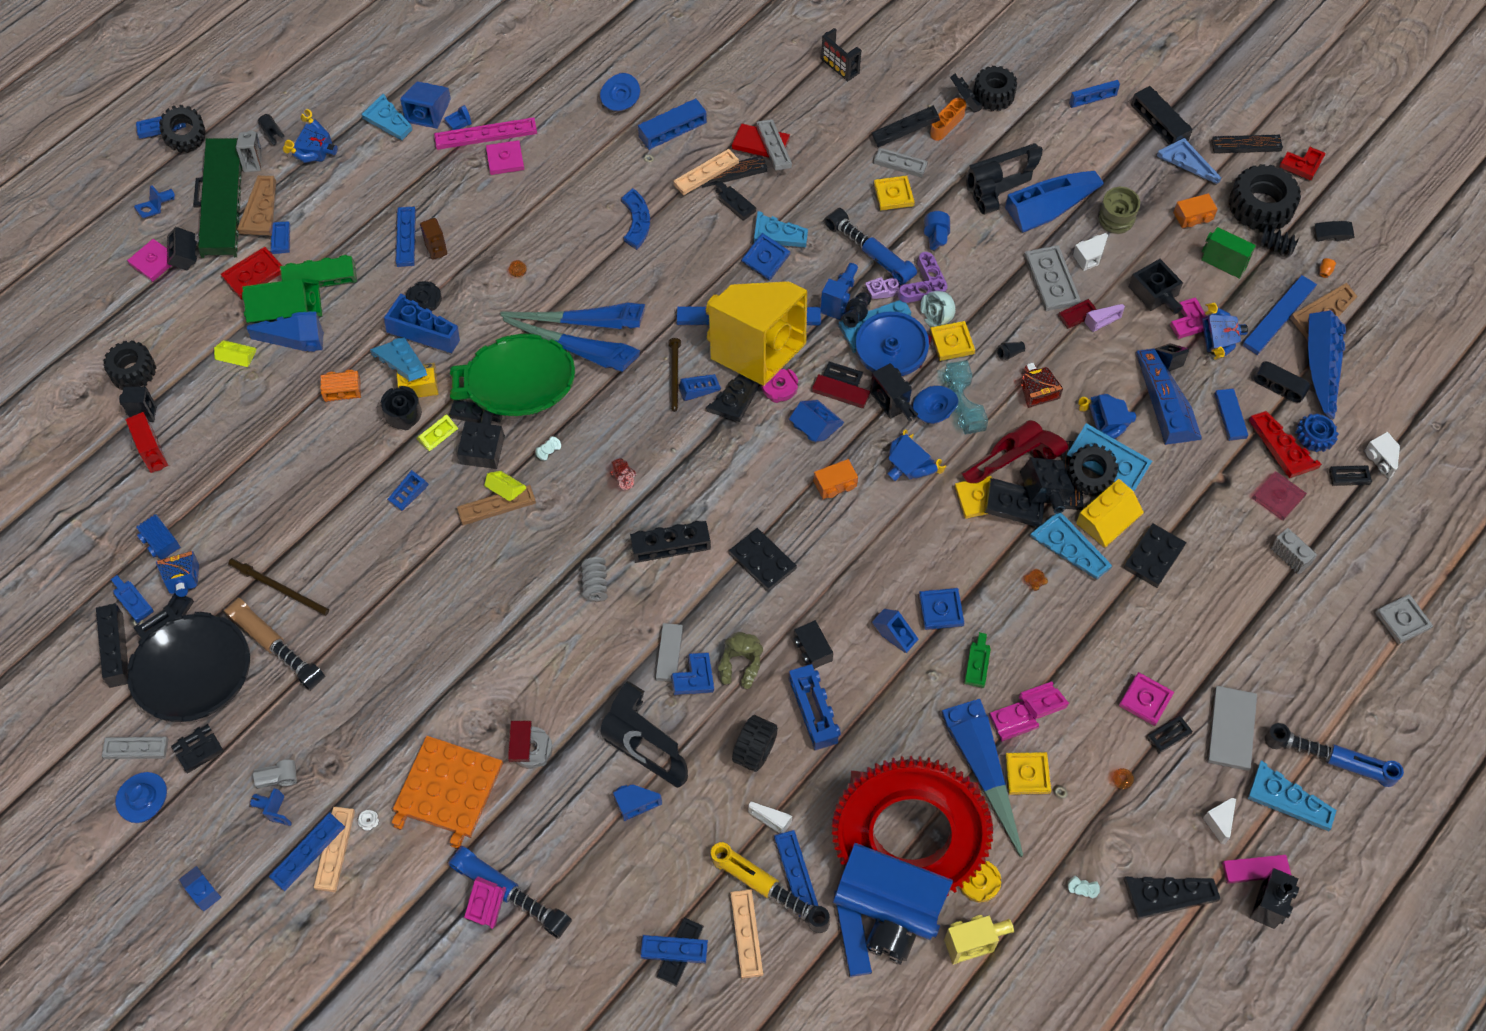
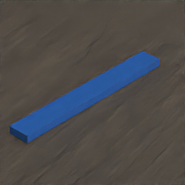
M677 307V325H709V315L706 314V307ZM807 307V325H821V307Z

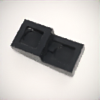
M1328 221L1315 223L1318 242L1336 238L1337 242L1355 238L1352 222Z

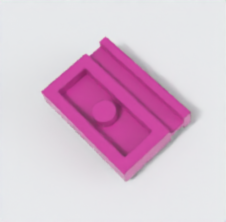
M1053 682L1021 692L1018 697L1025 702L1024 706L1035 720L1066 709L1069 704L1058 688L1055 689L1053 687Z
M1024 701L990 713L989 717L997 734L1000 736L1001 742L1039 728V723L1024 706Z
M477 877L473 884L464 918L481 925L486 924L493 929L496 926L506 887L501 888L496 883Z

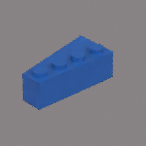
M401 293L384 317L387 333L402 338L405 337V339L452 353L460 341L457 325L441 316H435L431 310L423 309L418 306L417 302L406 299V296Z

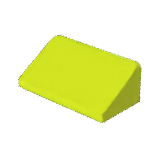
M225 340L214 347V358L216 360L244 367L250 365L256 353L255 347Z
M446 414L416 439L430 452L458 430V427Z
M502 471L487 473L485 487L508 501H512L526 490L524 484Z

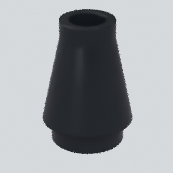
M1022 341L1001 343L997 347V354L1001 360H1009L1019 353L1025 352V344Z

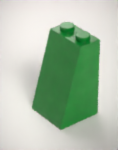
M301 278L242 287V299L245 305L244 316L247 323L277 321L278 317L290 318L292 314L297 312H316L318 317H323L319 281Z

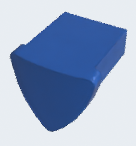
M465 105L444 118L445 123L451 130L462 129L472 124Z

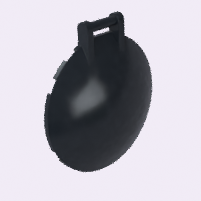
M167 604L163 607L162 611L141 625L137 624L133 627L141 639L138 642L139 646L129 659L127 667L128 688L135 702L151 716L171 722L198 720L223 708L242 688L249 672L250 650L241 630L225 617L215 616L208 612H195L194 614L184 616L183 614L176 615Z

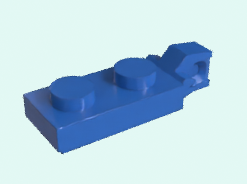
M162 117L137 121L136 127L139 139L161 134L159 121L160 119L162 120ZM186 123L177 124L173 131L185 128Z
M118 575L110 579L116 586V589L113 591L115 596L137 623L154 612L131 582L126 581L123 583Z

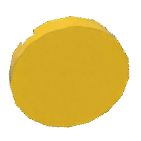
M989 861L981 864L982 870H976V877L970 876L971 882L967 883L964 881V888H960L963 895L971 901L978 903L988 902L1000 890V872Z

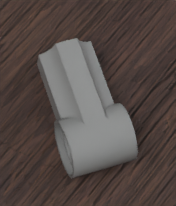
M282 760L277 762L275 766L254 769L253 779L256 788L277 784L280 786L296 784L295 761Z

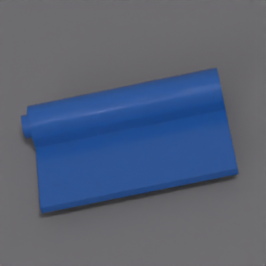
M855 843L832 903L873 919L880 918L881 922H884V919L908 929L907 932H913L915 935L931 940L932 937L936 938L939 932L938 916L953 880Z

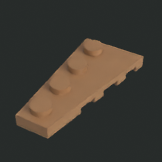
M257 176L237 228L239 234L272 236L276 179L274 176Z
M1345 283L1292 314L1290 319L1308 341L1310 313L1331 310L1339 317L1358 296Z

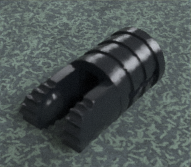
M264 114L258 119L259 126L273 145L277 144L276 139L273 137L277 134L281 138L285 136L270 114Z

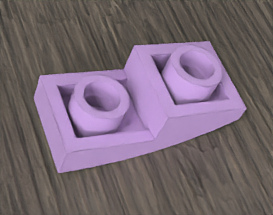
M880 277L865 283L873 299L897 296L902 286L893 277L884 281Z

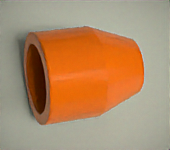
M1324 258L1319 267L1320 276L1328 278L1333 273L1336 262L1332 259Z

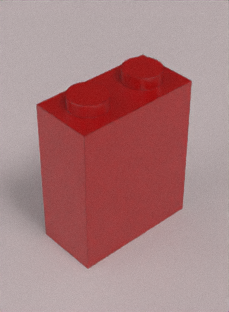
M144 412L125 419L138 452L150 473L160 471L164 467L169 466L155 431Z

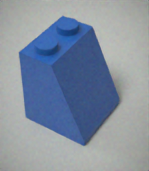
M417 81L401 97L400 101L404 117L409 123L438 129L451 97L447 87Z

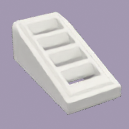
M754 802L749 804L748 812L779 834L785 833L792 823V816Z

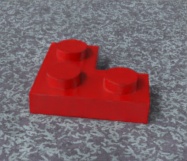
M1309 147L1303 158L1287 151L1280 168L1312 181L1326 153Z

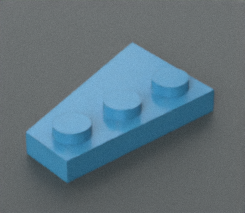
M384 94L361 114L365 121L401 141L412 131L411 124L395 109L394 105L387 100Z
M757 212L754 243L764 233L780 245L806 247L808 229L790 222L784 223L778 221L776 217L772 216L770 218L764 216L762 212Z

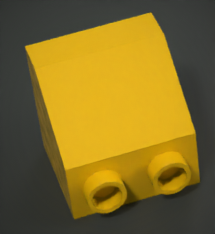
M789 281L731 284L720 295H713L706 305V314L709 315L710 325L707 332V340L710 342L711 359L763 386L806 345L807 290Z

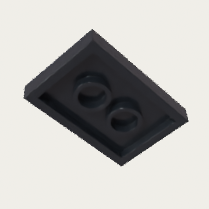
M990 478L985 513L1036 527L1042 525L1044 503L1031 502L1024 486Z
M1152 523L1125 563L1123 569L1158 588L1187 542Z
M758 528L729 550V555L767 592L797 569V565Z

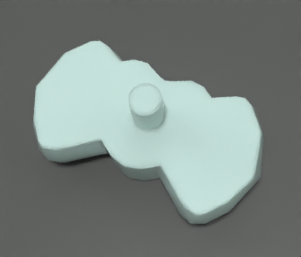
M550 436L549 440L536 448L537 458L546 461L548 454L561 448L560 440Z
M1077 876L1071 877L1068 881V890L1071 893L1082 894L1092 899L1100 893V886L1097 881L1089 883L1086 880H1080Z

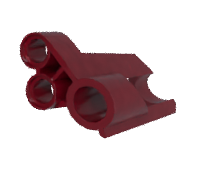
M1028 420L1001 438L990 454L963 471L962 475L968 483H979L1031 451L1034 458L1054 460L1068 450V444L1059 435L1043 430L1036 421ZM1002 450L1006 452L986 466L984 472L977 468Z

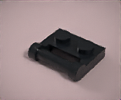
M956 73L953 74L950 78L973 112L980 111L982 105L974 98L975 95L967 82H965L963 77L959 78Z

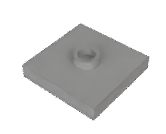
M1410 594L1377 609L1375 612L1398 645L1433 627Z

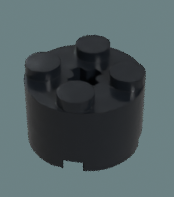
M399 386L396 389L391 388L381 398L382 411L386 422L390 426L406 431L410 430L420 420L422 409L415 391L410 387Z
M876 918L866 944L869 946L868 948H870L869 951L878 956L884 953L890 957V961L901 965L902 961H907L916 935L912 932L910 936L906 934L908 929L885 919L883 923H880V918Z

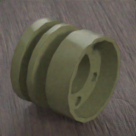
M1121 186L1107 191L1099 211L1098 220L1100 225L1110 233L1121 234L1129 231L1135 223L1136 215L1140 208L1138 195L1133 190Z

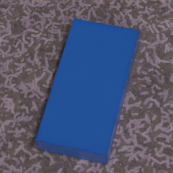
M289 221L273 223L271 236L272 254L290 253L291 225Z

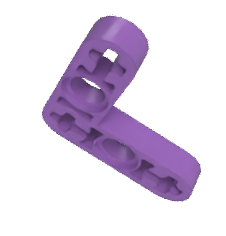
M922 252L917 260V265L925 281L905 284L900 287L898 298L902 302L920 301L924 295L933 291L946 292L947 283L931 253ZM928 272H933L936 274V276L932 277L928 274ZM923 288L927 293H921L918 289Z

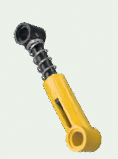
M719 842L712 847L711 858L716 868L725 870L764 897H774L778 903H783L786 909L790 908L794 914L798 913L801 915L813 932L823 933L828 930L830 914L825 907L808 905V902H803L799 899L800 897L797 898L791 894V891H786L783 889V886L780 887L778 885V879L733 851L727 843ZM719 853L727 854L724 859L717 858ZM817 916H822L825 919L822 923L813 921Z

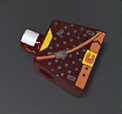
M1034 363L1025 366L1026 373L1023 374L1021 386L1028 408L1061 398L1063 387L1049 368L1037 369Z

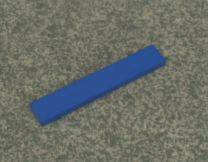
M1301 275L1244 341L1242 346L1258 355L1312 293L1317 284Z

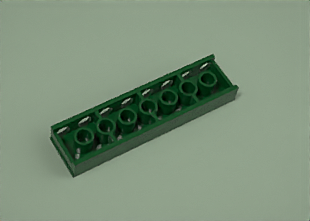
M206 138L198 245L201 258H205V255H233L234 258H237L239 232L237 228L240 218L242 165L236 149L238 138Z

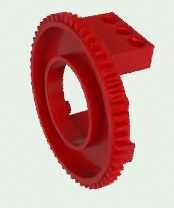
M901 756L898 761L892 758V762L889 763L883 760V765L875 763V768L871 769L868 767L867 772L851 771L850 783H848L847 790H843V797H839V804H836L832 820L834 849L837 850V857H841V865L845 864L846 867L853 846L857 843L952 879L953 883L950 890L954 893L957 892V886L964 888V881L967 883L971 882L970 876L976 877V870H982L981 864L986 863L985 857H989V850L992 848L991 842H993L991 811L989 810L988 803H986L985 796H981L978 782H970V777L963 778V772L956 773L954 766L949 769L946 762L940 765L939 760L931 762L929 757L925 761L922 760L921 756L917 760L913 759L912 756L905 760ZM909 799L931 803L939 808L949 820L951 826L949 838L941 849H938L935 854L926 858L911 860L894 856L883 848L874 833L875 822L884 809L893 803Z

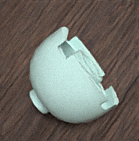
M933 291L923 296L921 313H925L927 318L924 319L925 322L931 327L946 325L954 318L955 303L948 293Z

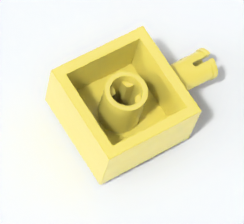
M978 915L971 918L970 922L962 923V921L951 924L947 930L944 942L952 964L954 965L994 952L999 942L998 936L1014 932L1011 920L1007 919L993 924L990 915L986 917Z

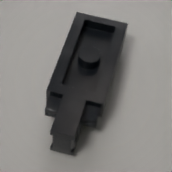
M721 181L715 184V191L718 193L720 201L741 220H746L756 212V207L731 186L727 187Z
M454 400L449 416L452 419L480 423L483 408L473 402ZM494 413L492 421L501 423L502 415Z

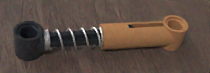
M238 597L223 610L225 615L234 624H238L265 650L278 655L280 660H284L285 665L290 666L291 670L296 672L297 679L309 691L326 677L314 663L302 661L299 655L296 656L294 654V650L287 648L288 645L283 644L284 639L257 616L241 598Z

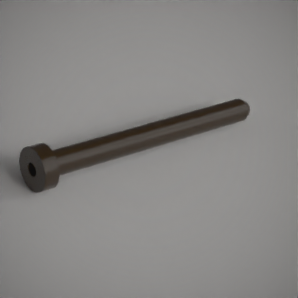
M671 338L668 341V345L671 348V410L676 412L678 410V348L681 347V340Z

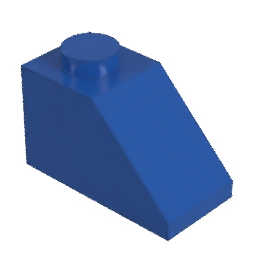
M883 609L872 622L882 637L904 653H907L918 641V637L899 611Z
M633 784L629 786L623 785L616 792H613L614 800L624 821L662 805V797L659 793Z
M197 866L179 879L185 890L203 911L222 898Z

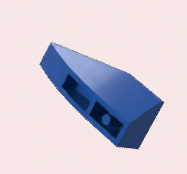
M1096 171L1078 172L1051 178L1008 194L1005 209L1023 233L1053 221L1100 188L1104 182Z
M1331 310L1309 314L1308 352L1312 380L1324 413L1330 419H1335L1343 351H1345L1343 334L1346 333V327Z

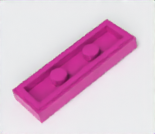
M1286 855L1228 860L1222 863L1227 884L1263 880L1273 868L1291 875Z

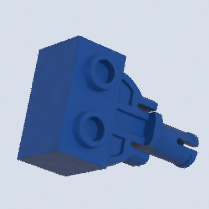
M849 263L845 272L839 275L838 281L828 279L822 291V314L841 320L843 314L846 313V305L850 299L848 290L854 286L853 278L858 270L856 264Z

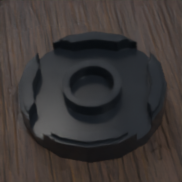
M417 282L414 284L415 286L407 290L406 299L417 302L418 306L423 309L427 308L434 311L442 301L440 289L432 282Z

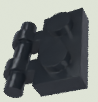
M208 724L201 728L200 726L194 729L195 732L185 738L182 736L177 739L178 742L171 745L174 752L183 749L176 756L187 774L224 752L214 733L207 737L205 736L212 731ZM200 739V741L189 747V744Z

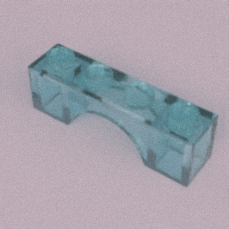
M968 360L946 364L943 380L945 383H948V388L955 392L959 402L954 412L958 413L959 427L963 428L965 435L986 431L988 418L983 405L970 402L963 393V390L971 385L972 372Z

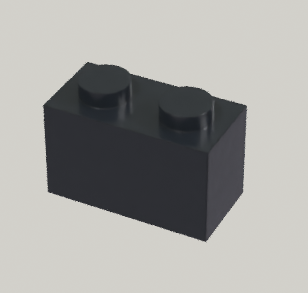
M176 226L167 236V264L188 270L196 263L197 255H195L197 241H195V233Z
M123 387V392L119 396V402L123 406L126 415L132 417L144 412L148 421L154 422L157 406L147 387Z
M816 620L794 629L792 641L794 646L801 650V658L805 665L812 664L813 668L816 669L833 661V651Z

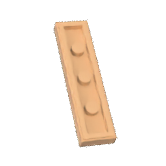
M727 149L675 179L673 185L684 196L737 165L739 159L730 149Z
M333 807L332 815L345 828L322 851L314 884L315 890L336 892L355 814L354 809Z
M752 889L731 892L741 979L763 976Z

